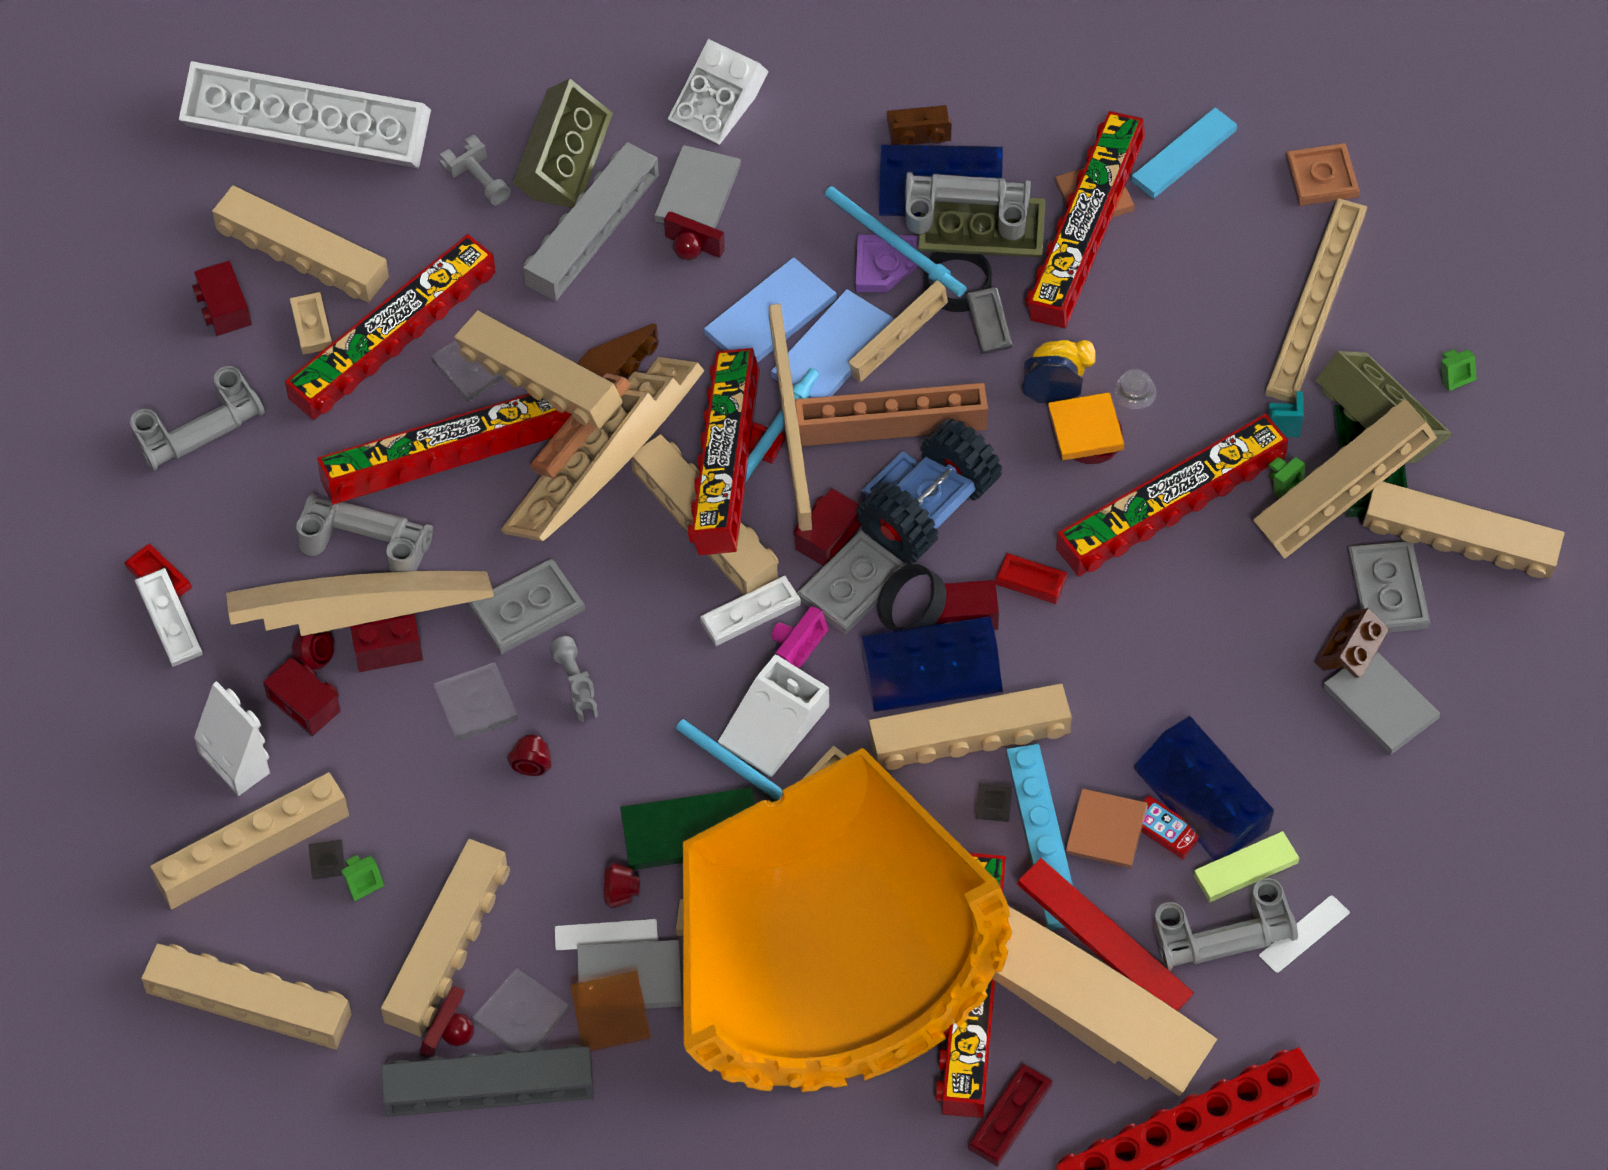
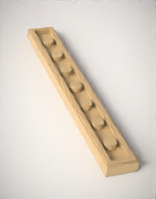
M1337 199L1268 383L1266 396L1295 404L1296 392L1301 391L1365 218L1367 206Z
M773 304L768 307L798 525L801 531L812 530L807 480L781 304Z

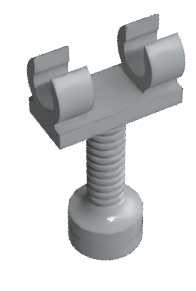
M472 134L464 139V142L467 143L464 146L467 152L456 158L450 149L439 154L442 158L439 161L440 164L450 173L452 178L469 170L485 187L484 196L492 205H500L510 196V187L501 179L494 180L479 164L487 158L485 145L480 142L476 135Z
M569 636L557 638L551 643L550 652L555 662L563 664L568 675L572 705L574 710H576V716L579 721L585 723L582 711L591 709L596 719L598 710L597 704L593 700L595 694L593 683L587 671L583 673L579 671L575 661L578 649L574 639Z

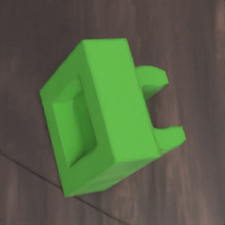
M1454 349L1442 353L1444 358L1441 360L1443 385L1449 391L1477 380L1475 355L1469 349L1457 353Z
M1277 457L1269 464V468L1273 471L1268 474V477L1274 482V495L1279 499L1289 489L1305 479V463L1297 457L1288 464Z
M358 855L345 860L348 867L341 870L349 894L354 901L384 887L378 866L371 855L362 860Z

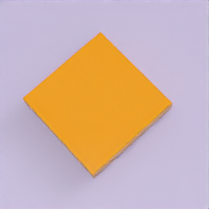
M1110 392L1048 403V411L1062 461L1124 450V440Z

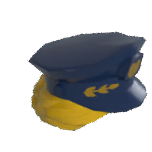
M1059 340L1042 344L1034 351L1032 357L1024 363V369L1028 373L1025 375L1022 384L1024 394L1037 403L1073 399L1081 395L1083 383L1081 376L1085 368L1091 367L1095 363L1096 353L1093 344L1087 340L1076 343L1068 340Z

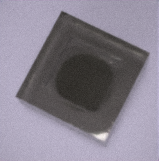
M979 783L976 819L1009 822L1012 786Z
M342 839L308 844L313 880L343 876L341 870L346 867Z

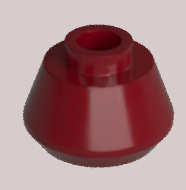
M328 631L301 636L298 633L292 643L293 656L299 663H306L312 670L323 669L332 659L334 653L333 639Z
M528 734L518 739L507 755V761L511 768L527 776L543 775L552 766L549 746L538 735Z
M613 862L605 869V904L615 909L632 903L633 896H639L640 877L634 876L633 869Z

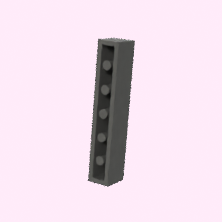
M575 1044L555 1050L533 1048L528 1052L521 1053L499 1051L494 1055L487 1056L464 1054L459 1058L453 1059L430 1057L420 1062L396 1060L390 1064L382 1065L383 1105L386 1117L594 1099L590 1047H582Z

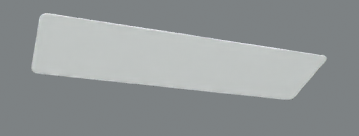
M1331 895L1297 923V940L1292 941L1288 938L1276 941L1260 953L1259 956L1276 973H1279L1349 915L1350 912Z
M656 919L555 926L556 950L577 949V945L658 941Z

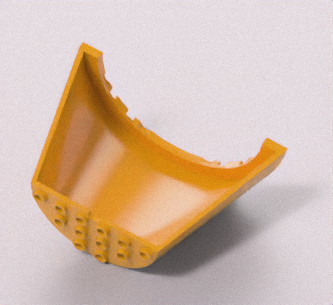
M864 748L783 789V794L779 800L775 802L762 800L683 842L684 1047L698 1064L709 1072L713 1071V1069L719 1071L722 1079L732 1083L744 1082L748 1088L771 1091L774 1086H790L792 1088L800 1086L801 1092L817 1091L825 1086L833 1088L847 1086L845 1079L861 1074L864 1080H868L887 1073L912 1061L945 1040L946 1037L943 1032L950 1025L956 1023L957 1027H960L968 1019L970 1011L979 1007L988 995L985 990L996 972H1002L1009 952L1006 943L1011 939L1012 933L1008 918L1011 915L1007 900L997 880Z

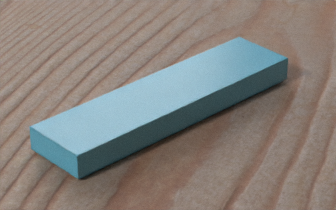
M1215 107L1132 175L1131 182L1151 198H1156L1236 132L1237 124Z

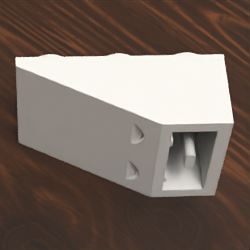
M708 39L668 120L720 145L756 98L769 71L760 63Z
M775 654L755 678L718 740V744L772 777L829 708V687Z
M216 681L212 685L194 739L199 754L229 787L240 796L270 774L267 763L269 755L263 747L265 739L259 732L258 728L261 724L258 718L250 710L245 712L239 706L241 703L236 694L230 688L225 690Z

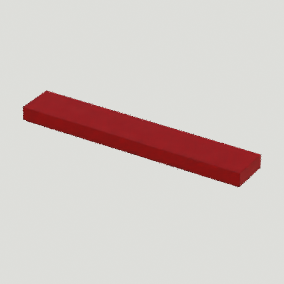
M1042 858L1018 880L1017 885L1108 966L1176 1011H1179L1193 996V991Z

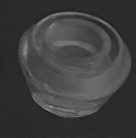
M1140 369L1126 371L1114 385L1116 401L1127 409H1144L1150 406L1156 398L1157 390L1153 380L1148 373Z

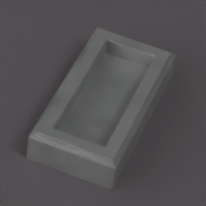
M994 287L967 293L966 299L981 355L1012 348L1013 344L998 288Z

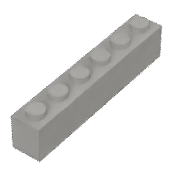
M629 142L620 151L617 150L612 155L610 163L603 172L599 171L596 174L589 189L578 196L575 206L570 212L563 214L552 234H547L544 237L538 251L526 259L523 265L525 285L557 301L659 176L658 158Z

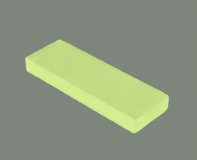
M1282 831L1194 870L1193 876L1210 903L1298 864L1299 856Z

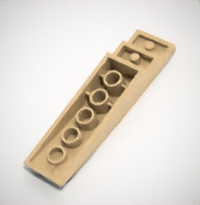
M658 357L646 373L633 372L628 379L631 386L621 397L623 403L600 429H594L554 479L543 475L539 478L501 528V531L507 535L543 542L582 508L636 454L677 407L702 375L704 369L698 362Z
M407 571L300 580L228 592L226 596L231 625L264 619L267 631L298 624L301 636L492 598L494 594L487 571Z
M1008 906L1011 915L1008 917L1009 924L1012 929L1011 939L1006 943L1009 952L1002 972H996L992 979L1113 1064L1120 1061L1145 1080L1152 1077L1180 1096L1214 1046L1217 1038L1114 969Z

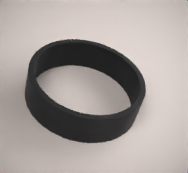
M936 252L930 257V260L935 264H941L950 260H965L974 263L983 270L988 280L982 290L991 288L992 269L988 260L982 254ZM924 271V290L926 291L931 285L928 280L929 274ZM947 297L948 303L941 308L949 312L970 311L966 298L953 299Z
M910 564L901 567L887 579L880 592L877 606L880 621L886 628L902 637L913 638L926 633L935 625L944 610L946 603L945 584L940 576L922 565ZM927 574L932 586L931 598L927 608L915 622L908 626L897 628L893 622L892 608L898 592L910 579Z

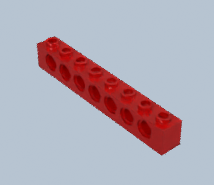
M1300 1047L1291 1051L1287 1049L1281 1050L1273 1055L1267 1063L1260 1066L1253 1064L1245 1068L1240 1073V1076L1230 1081L1222 1079L1216 1082L1209 1091L1199 1096L1196 1093L1184 1098L1180 1105L1170 1110L1167 1108L1158 1110L1151 1115L1148 1121L1137 1125V1123L1130 1124L1124 1127L1119 1132V1135L1109 1140L1106 1138L1099 1139L1092 1143L1088 1150L1078 1155L1075 1153L1066 1155L1059 1160L1055 1170H1087L1089 1168H1097L1099 1170H1166L1316 1096L1321 1080ZM1279 1079L1284 1085L1273 1086L1269 1083V1080ZM1249 1094L1254 1100L1244 1101L1238 1095ZM1217 1108L1223 1111L1224 1114L1214 1116L1208 1110ZM1181 1123H1188L1191 1126H1193L1194 1129L1191 1131H1183L1178 1127V1125ZM1150 1138H1158L1164 1144L1160 1146H1153L1149 1144L1147 1140ZM1128 1153L1133 1159L1122 1161L1116 1155Z

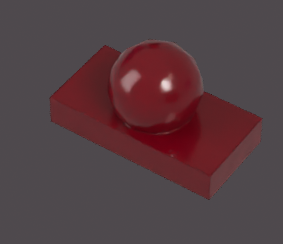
M670 211L664 218L665 237L674 240L673 250L679 258L688 261L693 260L702 251L721 258L725 251L723 231Z
M455 985L451 988L422 1042L420 1055L426 1058L433 1057L442 1038L447 1044L455 1047L466 1045L473 1038L474 1025L471 1019L465 1014L456 1013L462 1002L465 990Z

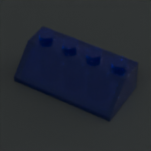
M881 145L879 216H906L907 172H912L913 176L927 177L938 174L1002 178L1003 147ZM916 212L913 215L921 216V212Z
M991 616L862 637V659L874 712L1003 692L998 647Z
M1191 716L1164 731L1134 765L1136 772L1165 805L1180 815L1199 836L1198 842L1215 861L1238 851L1269 831L1274 809Z

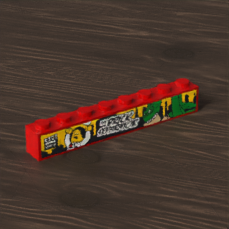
M1109 111L1105 121L1099 123L1096 133L1097 140L1095 145H1090L1088 149L1085 169L1079 170L1076 181L1077 188L1074 193L1071 192L1068 196L1065 216H1061L1058 220L1056 238L1048 244L1046 251L1047 259L1045 264L1040 265L1037 270L1034 290L1030 289L1028 291L1026 307L1029 308L1031 321L1066 329L1145 139L1143 118Z
M467 234L285 381L288 399L313 421L321 414L330 411L333 405L344 395L352 393L360 382L368 376L374 375L381 365L391 357L399 355L408 343L413 339L421 337L425 330L435 321L443 319L451 308L459 302L465 301L471 292L481 284L487 283L496 273L493 254Z
M753 348L717 351L715 365L710 366L712 386L707 388L709 408L704 410L706 430L701 432L703 451L702 454L698 455V469L700 473L699 477H695L694 480L696 500L691 502L693 523L688 525L690 543H695L699 556L737 552L760 374Z
M530 394L318 457L320 481L332 505L551 439L571 415L566 411L563 413L558 412L544 399L537 400Z
M1264 414L1057 533L1056 550L1078 577L1086 572H1094L1102 566L1103 562L1114 556H1122L1131 546L1140 541H1148L1157 531L1166 526H1174L1188 513L1200 511L1214 498L1226 496L1240 483L1252 481L1261 471L1268 468L1269 464L1277 457L1284 460L1289 440L1269 416Z
M970 853L997 880L1003 892L1006 856ZM991 979L985 990L988 996L979 1007L970 1011L968 1019L960 1027H957L956 1023H954L943 1032L948 1039V1048L940 1050L939 1070H945V1080H938L936 1101L943 1102L942 1115L984 1118L995 992L994 979Z

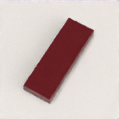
M1022 1064L968 1144V1150L998 1167L1051 1088L1052 1080Z

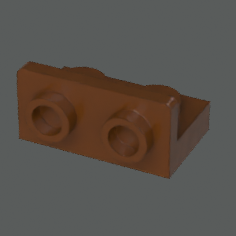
M947 105L887 111L891 147L924 143L937 144L951 141L952 123L948 116Z
M1369 608L1343 613L1315 663L1323 671L1345 667L1355 678L1362 677L1385 638L1388 627Z

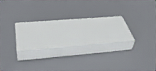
M164 568L136 579V586L172 667L202 656L200 645L166 569Z
M783 576L700 616V623L714 645L718 646L800 606L801 599L786 576Z

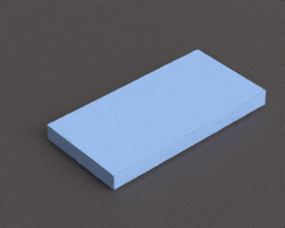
M793 257L704 328V335L723 351L753 348L757 362H759L773 351L768 308L770 305L781 304L787 340L837 299V293Z
M846 289L788 352L792 385L800 383L809 368H814L819 372L820 376L811 387L808 398L833 396L851 376L848 361L886 328L894 318ZM775 366L771 370V377L778 381Z

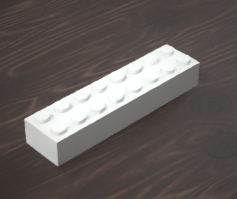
M191 61L179 121L188 127L419 169L431 109L420 102Z

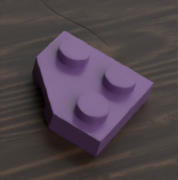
M858 234L856 292H888L918 268L915 263L879 236ZM898 235L918 250L919 236Z

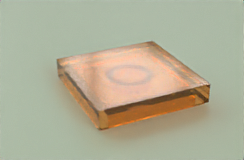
M637 971L570 984L582 1047H590V1052L651 1039Z

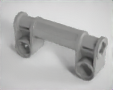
M907 172L905 194L906 226L911 232L916 234L928 232L933 225L936 201L999 206L998 230L1000 235L1008 240H1017L1024 235L1026 230L1031 180H1026L1025 183L1006 182L1003 178L938 174L927 177L913 176L912 172ZM916 212H922L926 215L923 217H916L913 214ZM1014 218L1017 219L1019 222L1012 224L1008 223L1006 220Z
M225 366L214 374L215 389L218 400L222 404L221 406L171 432H167L154 411L141 409L133 413L130 418V426L134 441L153 472L158 470L159 465L172 458L179 459L241 427L242 422L256 415L262 416L265 414L259 397L250 388L237 368ZM150 427L149 430L142 431L143 428Z
M315 493L309 494L304 509L296 523L299 549L302 553L309 556L319 555L324 552L335 528L389 542L386 549L389 572L417 571L433 537V525L426 524L422 526L408 522L407 518L398 517L346 502L332 505L331 501L318 498V494Z
M1263 878L1254 885L1250 901V908L1254 916L1253 920L1196 934L1191 932L1183 907L1174 902L1161 904L1155 913L1153 933L1159 947L1163 966L1172 971L1175 966L1191 962L1197 965L1239 953L1270 947L1272 942L1288 938L1292 941L1297 940V924L1293 913L1290 911L1281 884L1275 879ZM1268 895L1271 896L1274 899V901L1264 902L1259 898V896ZM1171 919L1177 925L1169 927L1164 925L1162 920Z

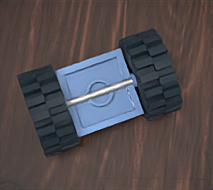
M946 419L922 442L923 445L920 450L923 452L921 454L923 460L903 480L893 487L890 483H881L858 505L856 514L859 516L857 518L858 522L864 525L862 530L902 562L908 565L915 563L938 540L937 528L965 500L971 498L972 501L979 499L1001 477L1002 465L998 464L1000 461L998 455L992 453L994 449L990 444L986 445L984 442L985 438L981 434L979 436L975 434V429L970 426L966 428L964 422L958 421L956 423L955 419H950L949 421Z

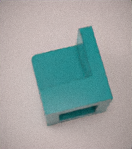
M1303 391L1296 392L1295 404L1269 403L1268 416L1286 437H1300L1304 417Z

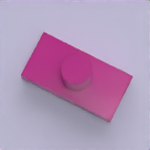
M811 606L795 628L781 622L777 623L772 631V639L782 645L775 654L800 669L829 631L822 610Z

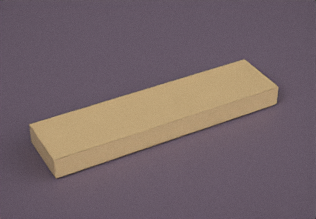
M937 280L848 361L851 375L859 383L862 382L948 303L946 289L942 283Z

